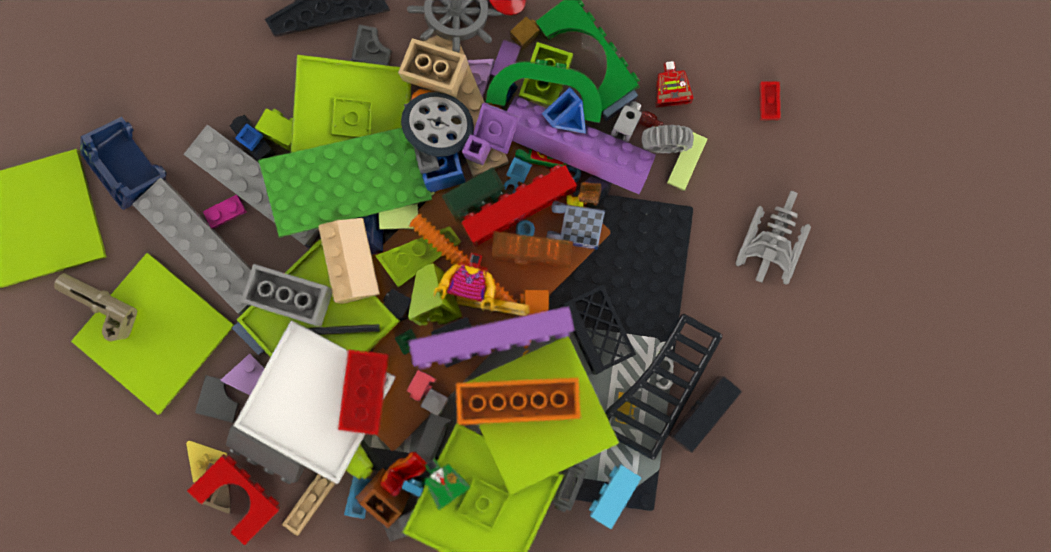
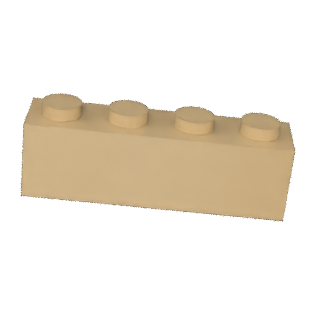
M363 218L336 220L318 225L334 301L344 304L379 295Z

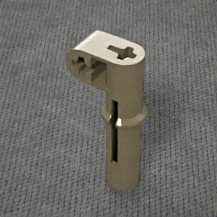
M66 273L58 276L54 284L55 290L90 307L94 313L100 312L106 315L102 327V335L106 340L115 341L129 337L137 315L136 308L110 296L107 291H100Z

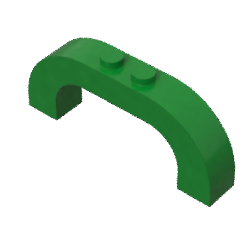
M536 59V62L520 61L512 63L503 68L494 77L487 92L486 103L505 106L509 87L518 79L529 78L568 85L575 88L582 97L584 119L600 123L602 104L596 85L587 75L578 70L566 68L567 64L555 62V65L547 64L548 61Z

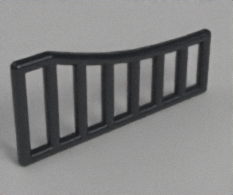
M686 314L680 316L670 336L651 365L605 412L608 421L614 416L657 441L652 450H649L613 430L619 442L651 460L657 458L722 339L720 332ZM685 323L713 338L708 348L680 333ZM677 340L703 354L704 356L699 365L671 351L670 349L674 342ZM665 357H668L690 369L694 374L690 381L687 382L659 365ZM655 372L685 390L680 399L648 383L647 380ZM640 388H643L676 407L671 416H668L635 398L633 395ZM627 401L665 422L666 425L662 432L659 433L617 409Z

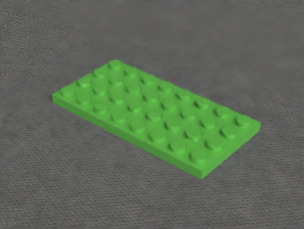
M402 128L259 160L279 238L319 228L318 225L336 220L357 219L432 200L430 190H427L423 175L419 171L414 146L406 139Z

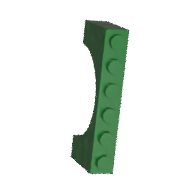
M563 0L535 22L549 40L562 33L580 32L593 37L603 47L607 59L605 78L598 89L602 104L601 113L603 114V111L631 91H636L640 88L638 85L640 80L634 72L630 74L626 67L629 65L623 57L619 58L615 52L618 50L612 42L608 43L604 37L607 35L601 26L598 28L593 22L596 20L590 11L587 13L582 7L585 5L582 0Z

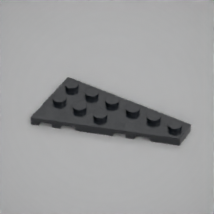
M296 0L264 20L273 35L278 37L388 12L390 8L385 0Z

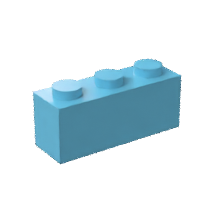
M621 464L618 467L614 466L609 474L612 478L608 484H603L599 491L601 494L598 501L594 500L589 508V511H591L590 516L612 529L642 478Z

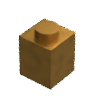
M527 16L510 31V38L517 45L521 46L522 50L539 36L538 24Z

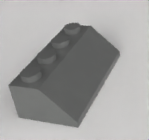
M234 425L231 426L226 442L230 452L238 456L240 454L246 456L248 462L264 466V471L272 475L274 473L280 475V479L288 484L298 482L306 466L234 427Z

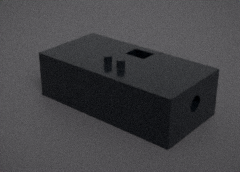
M718 376L669 436L686 451L693 453L742 391L725 376Z

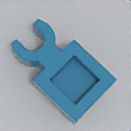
M514 157L506 174L511 179L505 182L504 189L506 190L509 184H513L515 187L513 193H515V189L519 187L518 181L524 183L532 165Z

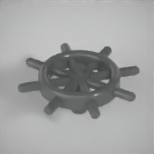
M425 0L424 6L407 7L408 13L424 14L429 29L421 34V41H426L436 34L443 39L452 41V51L457 53L460 52V41L468 40L476 35L486 43H491L492 37L483 30L487 17L504 15L494 8H488L487 0H439L445 7L433 6L436 0ZM475 1L479 8H469L467 6ZM433 14L446 15L437 21ZM467 15H478L479 17L474 22ZM449 21H452V28L446 27L444 25H446ZM460 21L468 27L460 29Z

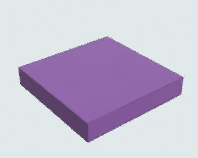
M482 103L473 136L487 141L490 148L507 154L520 116L487 103Z

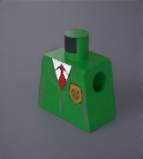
M433 459L425 465L431 474L425 482L438 510H441L471 488L449 464L441 468L436 459Z

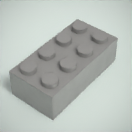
M253 264L241 302L321 327L332 295V289Z

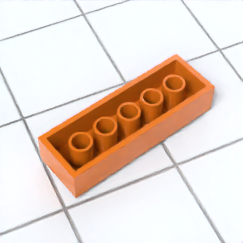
M578 378L456 383L458 425L580 419Z

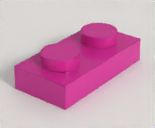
M238 195L203 211L209 226L213 229L247 212Z

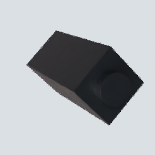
M244 114L243 116L236 117L232 121L230 128L238 135L246 123L254 129L255 126ZM264 137L253 151L248 149L258 163L259 160L270 158L276 154Z

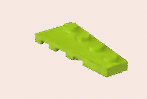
M450 226L440 230L441 234H445L446 239L449 238L451 243L454 242V246L461 243ZM422 237L376 255L398 287L415 276L418 270L433 263L442 256L440 251H436V247L433 248L431 243H427V239L424 240Z

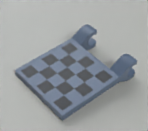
M560 202L552 203L553 212L565 214L561 234L548 231L546 236L548 242L566 241L598 246L604 210L567 205Z

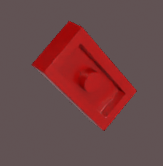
M761 81L760 120H780V82Z

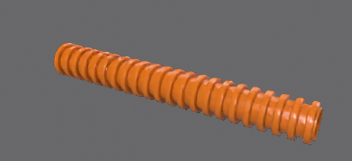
M421 213L416 215L410 222L409 227H413L415 232L418 231V235H422L424 240L427 239V243H431L433 248L436 247V251H440L442 256L445 255L446 260H450L451 264L459 265L461 261L469 262L468 255H464V251L458 250L459 247H455L454 242L451 243L449 238L446 239L445 234H441L440 230L437 231L435 229L436 226H432L431 222H427V218H423ZM493 278L496 287L494 299L518 303V300H514L513 295H509L508 291L505 292L504 287H500L499 283H495Z

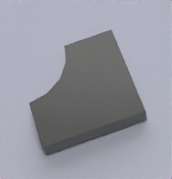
M359 25L351 61L389 66L392 50L380 43L378 29Z
M206 375L195 413L233 423L239 403L233 401L228 396L225 388L226 384L221 382L220 378Z

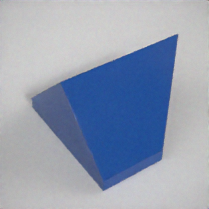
M570 87L542 115L553 128L586 134L583 101Z

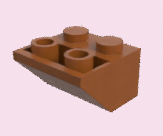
M382 468L356 496V499L362 507L389 528L402 514L411 493L403 488L397 496H392L381 486V479L386 472Z

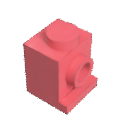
M418 370L407 389L411 393L410 397L420 402L421 398L424 395L427 396L429 390L432 389L430 383H435L437 379Z

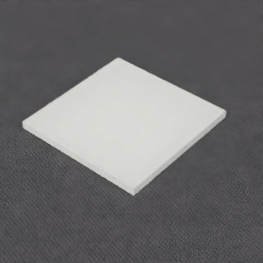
M291 320L234 427L338 484L365 435L363 433L338 430L348 351ZM388 372L386 375L384 398L396 378Z

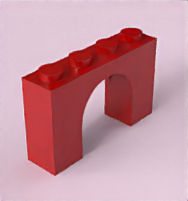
M223 454L187 492L202 504L216 489L223 485L236 484L244 488L250 497V509L231 529L230 533L245 546L279 511V502L272 495L270 497L264 493L265 488L258 482L254 483L250 479L251 475L242 468L240 470L235 465L237 462L233 457Z

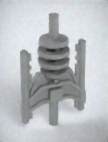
M790 191L784 208L775 207L774 210L778 211V215L771 214L770 218L776 220L775 224L768 222L767 226L773 228L772 232L762 231L758 236H756L758 231L757 225L761 223L760 218L764 216L765 212L762 206L757 207L737 256L736 266L744 264L747 257L757 256L763 258L755 279L761 283L764 280L770 262L778 264L784 271L781 277L784 282L783 284H789L811 229L809 224L801 227V235H798V242H795L793 250L791 249V241L783 237L785 233L789 235L792 233L791 230L787 229L788 225L795 227L796 224L791 221L792 217L797 218L798 215L791 211L798 194L794 191Z

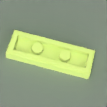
M694 132L692 148L680 153L667 182L683 191L686 189L707 142V138Z

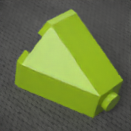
M434 263L424 266V268L416 273L408 317L409 320L418 325H427L429 321L447 324L462 317L454 295L447 293L446 290L443 300H441L442 292H437L435 297L433 296L435 288L439 287V283L444 275V271Z

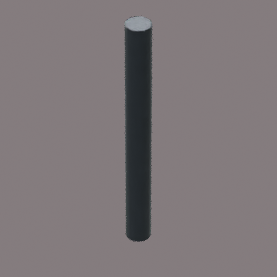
M380 324L313 327L307 329L318 335L380 332Z

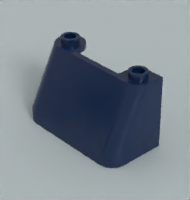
M120 117L80 137V152L118 206L125 210L131 207L158 179L166 180L167 174L162 166L152 165L132 139L133 127L123 117Z

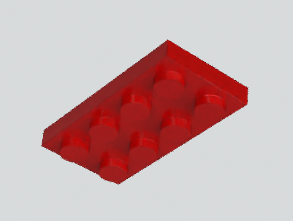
M348 350L338 422L339 431L379 435L389 354Z

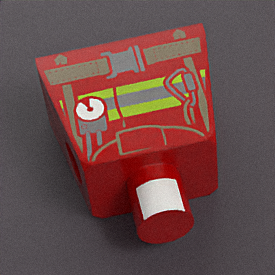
M675 62L664 63L665 72L659 73L656 79V108L691 104L694 98L686 72L684 70L676 71Z

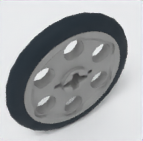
M428 92L412 99L402 112L401 125L406 139L412 146L427 155L440 157L456 154L464 149L469 136L473 135L474 124L469 110L457 98L445 93ZM444 105L448 110L441 112L437 107ZM426 108L428 109L429 113L425 115L421 114L419 112V109ZM458 118L461 124H453L451 119ZM436 122H440L439 126H435ZM420 123L424 126V129L416 130L414 125ZM454 134L457 139L449 140L446 135ZM431 136L436 137L438 142L430 143L427 138Z

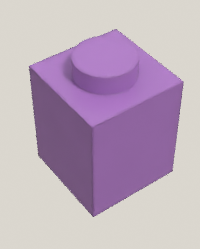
M470 135L462 153L466 159L483 166L491 148L487 141Z

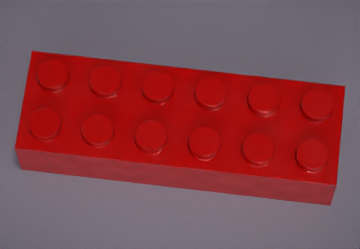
M557 165L549 170V174L545 176L541 174L532 180L533 183L517 187L515 193L511 195L507 193L499 197L497 203L484 205L479 213L474 214L473 212L466 215L462 225L474 247L481 245L517 225L520 221L526 220L551 206L553 202H558L567 197V195L574 193L577 185L566 165L562 167Z

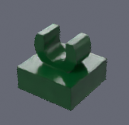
M412 329L394 338L403 355L411 352L409 341L418 340Z

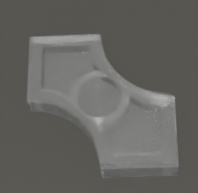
M581 33V50L594 54L599 60L600 67L607 68V59L603 47L593 37ZM616 47L618 51L615 53L619 57V47Z

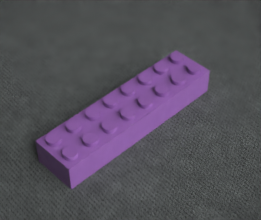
M515 96L507 110L509 113L520 116L512 141L640 194L656 154L585 125L586 134L553 128L542 115L546 108Z
M566 307L409 341L414 366L418 365L420 369L431 366L430 362L438 361L439 364L451 362V357L458 356V360L470 358V353L477 352L478 355L491 353L490 349L497 348V351L511 349V344L521 347L530 345V340L534 339L536 343L550 340L549 336L555 335V339L570 336L569 332L574 331L570 309Z

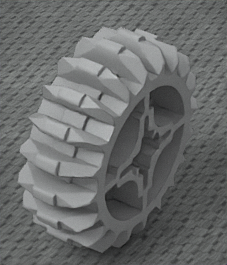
M665 125L647 128L643 131L641 139L643 149L651 153L670 154L687 151L692 148L694 135L693 130L689 127Z

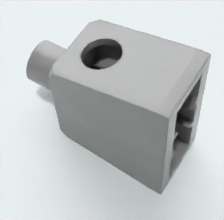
M631 101L629 106H624L611 136L627 143L629 142L642 115L639 111L641 105L638 102Z

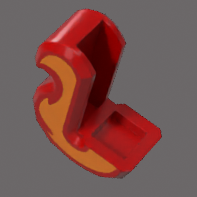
M410 452L406 458L396 460L387 469L381 479V486L392 496H397L405 480L421 475L426 470L425 465L427 462L417 452Z

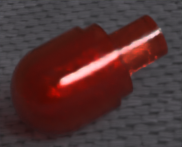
M649 111L641 112L642 115L639 119L641 125L647 128L664 125L663 122L657 120L658 117Z

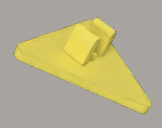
M187 441L186 443L194 483L206 472L209 463L214 464L223 454L227 456L226 452L193 441Z

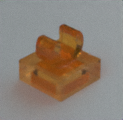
M582 182L579 202L597 205L602 189L601 184Z

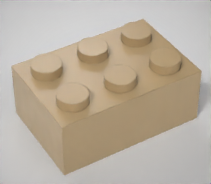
M412 38L398 73L404 82L435 92L445 93L456 98L469 63L466 55Z

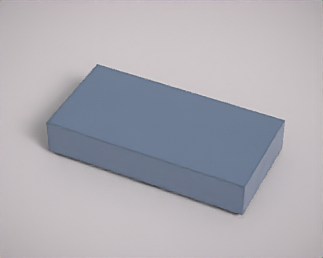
M635 90L631 91L605 109L602 117L605 121H608L622 111L625 105L629 106L631 101H636L638 94Z

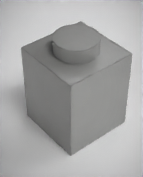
M430 389L421 407L440 416L449 398L434 389Z

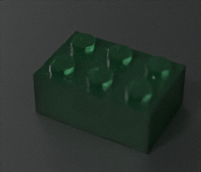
M492 167L442 195V198L454 220L462 222L466 215L475 211L477 213L482 211L481 208L491 202L497 203L499 201L498 198L506 194L502 181Z

